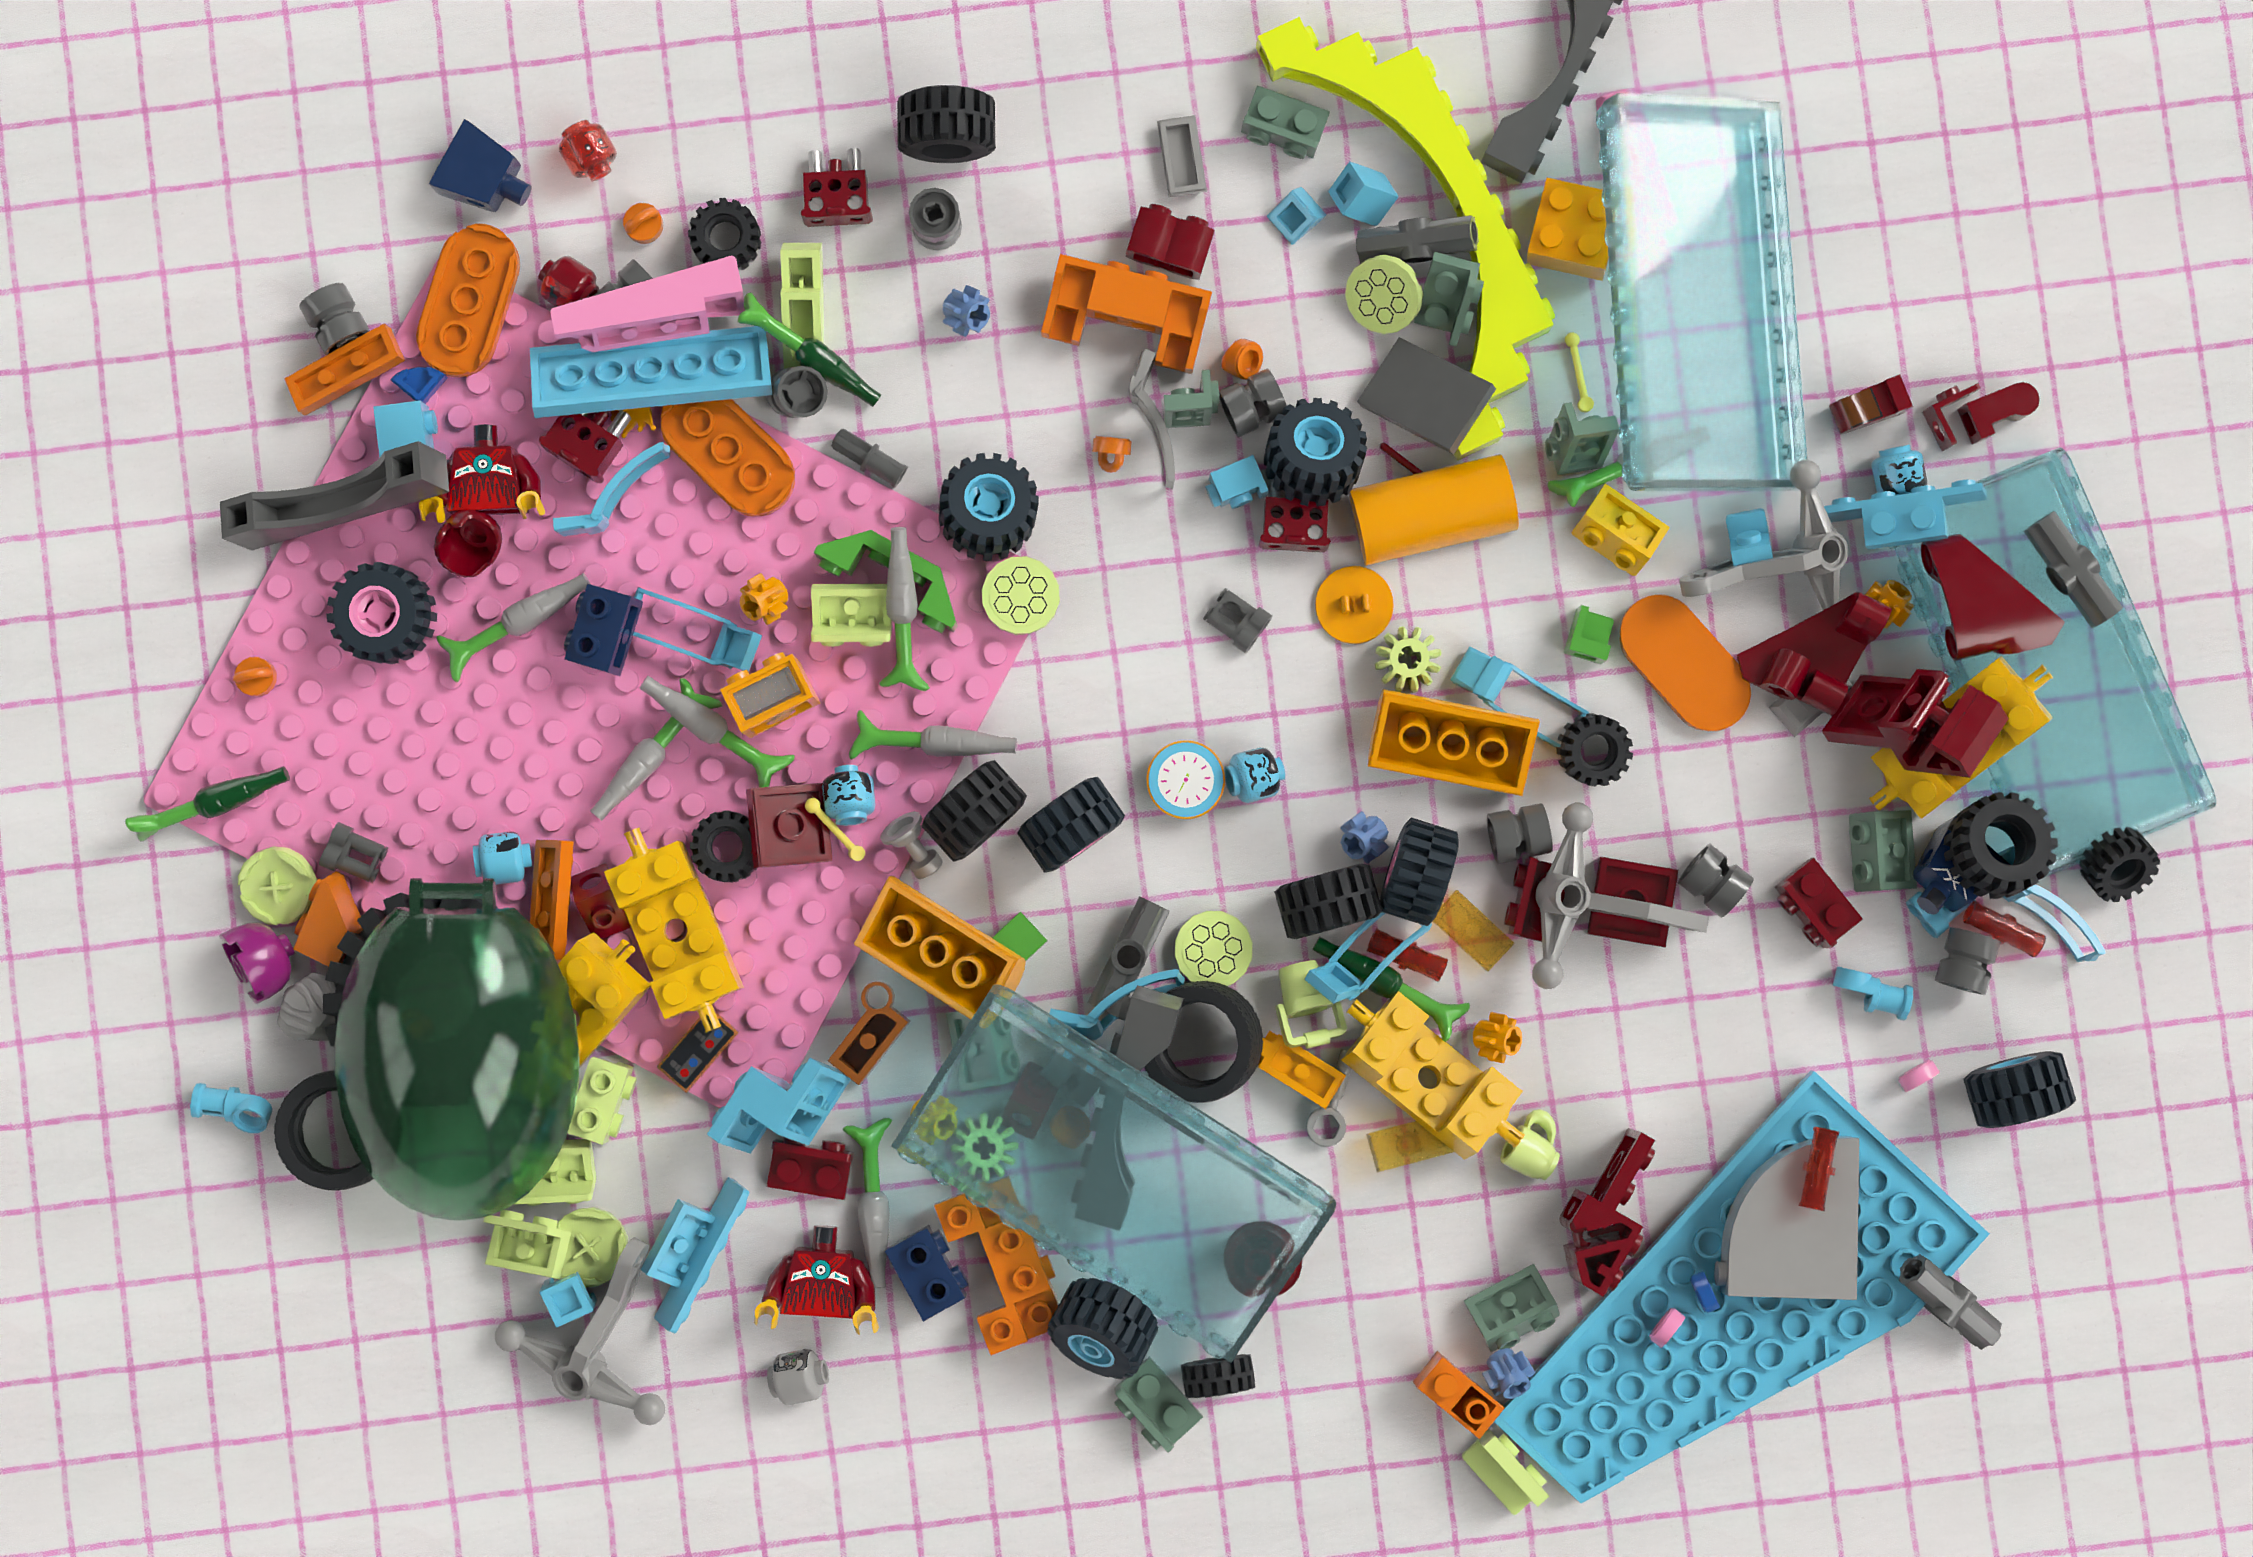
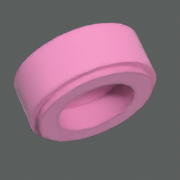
M1929 1059L1902 1074L1898 1081L1904 1091L1908 1092L1939 1074L1940 1071L1933 1060L1930 1061Z
M1670 1308L1653 1328L1649 1339L1662 1348L1680 1327L1685 1316L1675 1308Z

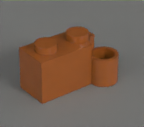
M875 981L864 987L861 993V1001L867 1011L827 1060L858 1085L863 1084L911 1022L892 1007L895 994L891 986L885 982ZM874 986L885 988L889 995L887 1004L881 1009L872 1007L867 999L869 990Z

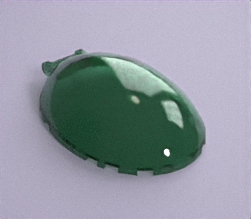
M411 878L409 908L395 907L374 928L359 951L347 977L338 1013L335 1040V1079L341 1116L351 1144L368 1173L390 1196L409 1209L433 1218L446 1220L483 1218L509 1208L529 1194L549 1171L567 1137L576 1105L579 1087V1042L576 1015L573 1013L566 977H563L554 957V951L538 928H535L515 908L496 909L495 879L484 878L483 883L423 882L422 878ZM423 899H482V909L424 908Z

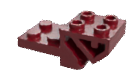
M1916 669L1910 679L1860 675L1845 696L1837 712L1823 728L1822 733L1828 742L1891 748L1903 769L1907 771L1970 778L2009 718L1997 700L1969 685L1961 699L1958 698L1952 708H1946L1942 699L1948 691L1946 690L1951 684L1947 681L1950 676L1939 670Z
M1630 1128L1624 1134L1591 1194L1589 1195L1575 1188L1559 1218L1561 1225L1571 1231L1574 1241L1563 1245L1570 1277L1603 1297L1607 1290L1613 1292L1616 1289L1624 1273L1620 1267L1627 1255L1630 1257L1635 1255L1643 1241V1236L1640 1235L1643 1226L1619 1213L1616 1209L1619 1204L1624 1206L1631 1198L1636 1186L1631 1182L1638 1170L1644 1171L1651 1163L1655 1155V1150L1651 1147L1655 1140L1640 1131ZM1588 1231L1587 1235L1591 1238L1583 1239V1232Z

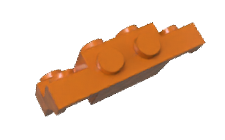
M1060 254L1041 336L1079 346L1087 317L1159 334L1161 338L1155 358V365L1192 374L1212 291L1168 281L1167 275L1157 271L1147 270L1145 275L1130 271V266L1116 261H1108L1107 265Z
M1010 1174L935 1203L934 1207L948 1243L975 1232L979 1233L1006 1304L977 1315V1321L990 1356L1028 1342V1339L1048 1332V1324L1059 1305L1050 1279L1055 1278L1056 1275L1048 1254L1041 1257L1036 1242L1042 1240L1038 1226L1034 1217L1026 1218Z

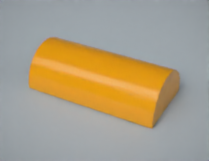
M1501 454L1353 488L1349 493L1365 566L1516 531L1519 527L1513 484L1508 467Z
M1383 689L1372 729L1368 767L1523 796L1540 721L1536 718Z
M888 876L854 942L855 946L981 1027L991 1023L1007 1005L1020 983L1026 965L1023 957L895 876Z

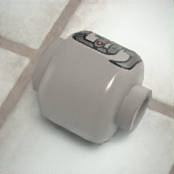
M811 1349L779 1354L773 1361V1366H769L767 1370L768 1387L771 1395L774 1398L778 1397L785 1405L817 1400L823 1392L824 1384L829 1382L827 1363L825 1360H819L818 1356Z

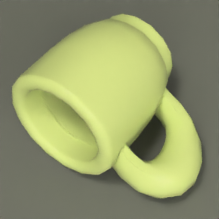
M1538 1109L1533 1110L1527 1115L1524 1126L1520 1125L1516 1128L1525 1134L1521 1142L1514 1148L1506 1141L1501 1152L1500 1161L1525 1176L1546 1180L1556 1168L1560 1154L1555 1151L1553 1146L1556 1136L1555 1122L1547 1111ZM1538 1124L1543 1127L1547 1134V1140L1530 1130L1531 1125Z

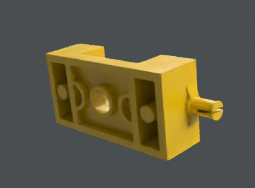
M2002 656L1996 659L1943 701L1946 708H1952L1958 698L1961 699L1969 685L1997 700L2009 718L1971 777L1907 771L1903 769L1891 748H1882L1870 758L1883 772L1887 785L1872 797H1869L1871 803L1874 804L1886 795V798L1875 805L1876 809L1881 811L1887 804L1899 797L1910 805L1920 819L1925 817L1960 788L2051 721L2053 717L2036 698L2034 693L2050 679H2053L2051 673L2048 672L2038 681H2035L2037 677L2047 670L2042 664L2023 680Z
M640 827L635 828L632 832L624 833L633 856L623 864L604 871L619 909H624L652 976L653 981L649 983L664 1019H672L688 1011H697L705 1033L721 1027L712 1004L721 997L743 989L744 986L685 843L676 841L659 849H648ZM673 919H681L687 925V935L682 941L674 942L666 934V927Z
M594 932L574 944L553 969L556 973L547 982L546 987H543L536 995V998L546 1000L543 1020L532 1019L529 1029L538 1033L539 1036L531 1052L520 1050L516 1056L523 1064L510 1080L501 1078V1081L497 1084L499 1089L488 1096L490 1100L496 1098L493 1101L494 1104L501 1106L514 1090L521 1093L538 1109L549 1099L554 1098L555 1094L560 1092L651 987L650 983L626 962L630 955L635 952L633 945L627 947L630 943L622 939L613 950ZM565 1007H571L578 1012L580 1022L577 1027H570L564 1022L562 1013Z
M1399 991L1389 998L1375 1014L1361 1004L1358 999L1351 1004L1346 1013H1349L1365 1027L1341 1061L1464 1160L1478 1153L1488 1138L1496 1133L1514 1148L1521 1142L1525 1134L1521 1133L1506 1120L1509 1116L1510 1108L1523 1091L1493 1067L1481 1071L1447 1042H1444L1442 1038L1424 1025L1429 1015ZM1428 1068L1435 1073L1437 1083L1433 1089L1425 1088L1420 1084L1418 1080L1420 1069Z

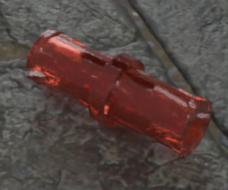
M1976 900L1972 901L1970 906L1967 907L1963 916L1965 924H1970L1991 935L1992 938L1999 940L2001 945L2007 943L2029 954L2031 957H2036L2041 952L2046 941L2044 934L2037 933L2016 922V917L2008 913L2002 915Z
M1375 928L1366 951L1386 958L1404 940ZM1415 941L1392 961L1398 964L1397 968L1405 971L1408 968L1437 982L1440 981L1448 963L1447 958L1416 946L1417 942Z
M1814 1127L1809 1160L1804 1162L1802 1169L1806 1171L1799 1206L1825 1212L1824 1206L1830 1176H1834L1836 1168L1832 1167L1840 1132Z

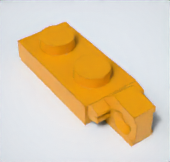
M1269 1030L1266 1037L1262 1038L1263 1049L1258 1068L1326 1109L1346 1075L1300 1046L1294 1048L1287 1047L1282 1035H1276Z

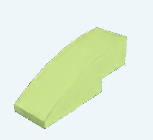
M783 243L780 249L782 324L803 339L813 338L824 343L822 243ZM783 344L784 368L801 366L796 360L795 352Z

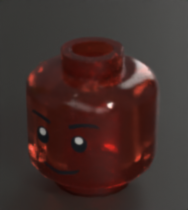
M582 120L571 125L561 133L563 139L559 143L558 149L574 177H589L593 182L607 176L612 171L609 165L616 159L617 151L602 125L597 123L590 124L589 120Z

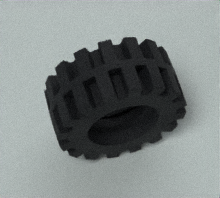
M1251 1354L1206 1358L1181 1365L1186 1398L1222 1396L1247 1391L1256 1387Z

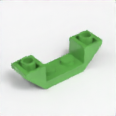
M869 530L817 545L814 554L817 558L821 559L818 566L829 573L839 577L843 571L852 576L866 549L871 551L868 556L871 560L889 568L891 540ZM909 551L915 584L923 587L926 582L931 584L917 609L919 614L925 616L922 623L941 634L945 628L954 632L958 625L941 568Z

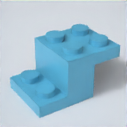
M809 1058L807 1063L802 1064L796 1070L792 1079V1085L780 1077L751 1066L748 1072L742 1074L736 1081L734 1093L726 1106L721 1107L714 1115L712 1127L707 1135L720 1144L750 1154L767 1128L777 1135L809 1145L851 1079L839 1069L813 1058Z

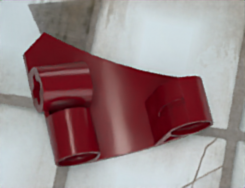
M1961 534L1949 535L1947 539L1921 543L1920 551L1923 566L1927 574L1941 584L1946 600L1951 626L1945 628V642L1948 652L1954 661L1990 652L2003 655L2015 654L2053 644L2065 621Z
M1855 592L1795 626L1737 654L1742 679L1780 698L1794 700L1796 698L1833 716L1846 696L1849 687L1846 683L1866 646L1873 642L1882 632L1889 619L1892 607L1861 592Z

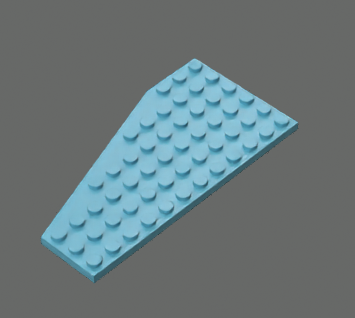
M1811 1070L1624 1273L1616 1289L1613 1292L1608 1291L1536 1369L1535 1374L1528 1378L1531 1383L1530 1388L1523 1395L1509 1399L1503 1405L1504 1410L1494 1423L1577 1501L1583 1503L1625 1480V1477L1664 1455L1679 1447L1683 1448L1735 1419V1416L1789 1386H1795L1842 1360L1845 1355L1898 1326L1901 1327L1907 1324L1918 1314L1925 1303L1899 1281L1900 1267L1908 1258L1921 1254L1940 1268L1946 1276H1952L1990 1233L1823 1078ZM1826 1136H1851L1859 1138L1857 1300L1727 1296L1720 1292V1286L1715 1284L1714 1270L1715 1263L1717 1261L1721 1262L1722 1236L1725 1222L1738 1192L1756 1169L1780 1151L1803 1141ZM1704 1271L1720 1306L1719 1309L1709 1313L1704 1312L1690 1282V1276ZM1670 1308H1675L1685 1316V1319L1670 1340L1660 1348L1649 1339V1335Z

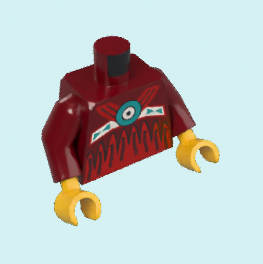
M489 424L475 425L474 447L455 448L453 457L447 459L449 492L419 502L421 520L425 521L429 513L436 512L438 523L445 521L444 508L446 505L447 512L450 514L459 510H476L488 515L521 514L523 519H527L526 514L529 513L531 508H537L540 516L545 514V509L541 502V481L539 475L526 456L517 454V451L511 446H498L497 426Z
M814 1225L812 1248L797 1247L793 1254H788L782 1258L768 1278L761 1300L762 1303L757 1305L755 1309L754 1323L756 1326L761 1315L769 1314L773 1317L771 1329L776 1328L778 1325V1308L780 1307V1314L852 1319L858 1335H860L859 1326L864 1321L872 1322L873 1333L878 1331L879 1325L874 1313L876 1308L875 1288L870 1274L863 1261L854 1258L852 1250L836 1249L838 1227Z

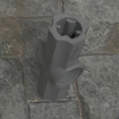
M1472 215L1433 220L1432 218L1406 219L1399 221L1398 225L1358 230L1356 251L1360 264L1369 258L1379 255L1396 257L1405 263L1427 262L1432 260L1434 252L1455 254L1476 251L1479 242L1478 228L1475 223V217Z
M2055 511L2050 512L2023 531L2046 563V574L2051 583L2060 593L2070 597L2091 628L2097 627L2109 620L2123 609L2120 602L2100 576L2101 568L2096 557L2086 546L2076 542Z
M1139 896L1087 1003L1096 1007L1114 991L1137 980L1170 913L1169 910ZM1127 945L1134 946L1140 953L1139 963L1130 969L1122 967L1117 960L1118 951ZM1124 997L1115 1002L1105 1012L1118 1018Z
M1918 1254L1916 1257L1908 1258L1900 1267L1899 1281L1925 1303L1924 1307L1951 1329L1955 1328L1972 1345L1982 1350L1987 1346H1993L1999 1340L2002 1323L1976 1301V1295L1953 1277L1946 1276L1932 1261Z

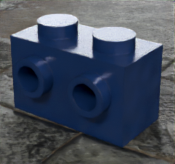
M587 583L585 591L579 595L576 603V613L578 616L574 629L568 632L564 642V650L566 652L564 659L621 676L643 601Z
M930 1225L925 1226L885 1250L923 1322L965 1299L967 1293L964 1288L969 1286L959 1265L952 1267L945 1255L946 1252L950 1251V1248L939 1229L933 1232ZM922 1248L926 1252V1258H917L914 1254V1249ZM933 1284H942L946 1292L941 1294L935 1292Z

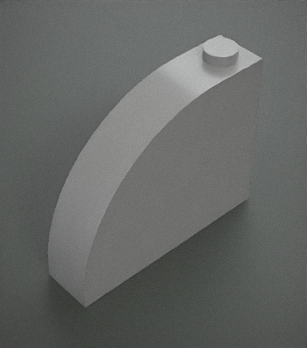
M1826 1136L1803 1141L1780 1151L1756 1169L1738 1192L1725 1222L1722 1236L1721 1262L1717 1261L1715 1263L1714 1270L1715 1284L1720 1286V1292L1727 1296L1857 1300L1859 1138L1851 1136Z

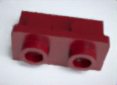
M1533 857L1525 858L1524 864L1518 863L1513 880V886L1519 887L1515 903L1509 902L1504 919V925L1510 926L1509 935L1542 942L1541 912L1536 901V889L1540 881L1546 877L1552 863L1540 861ZM1563 889L1562 892H1561V901H1562V902H1563V900H1564V898H1565L1564 889Z
M1815 858L1808 859L1774 887L1780 894L1777 897V901L1790 916L1794 914L1798 916L1805 925L1801 929L1803 934L1815 947L1819 945L1822 948L1834 947L1840 937L1863 920Z
M785 1137L782 1140L776 1139L772 1141L771 1149H773L767 1187L845 1200L854 1152L845 1151L846 1144L835 1141L822 1140L820 1147L805 1145Z

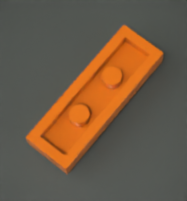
M384 323L284 379L298 412L306 416L399 365L405 359L391 327Z
M536 839L528 935L538 955L533 957L535 959L562 960L565 956L574 841Z

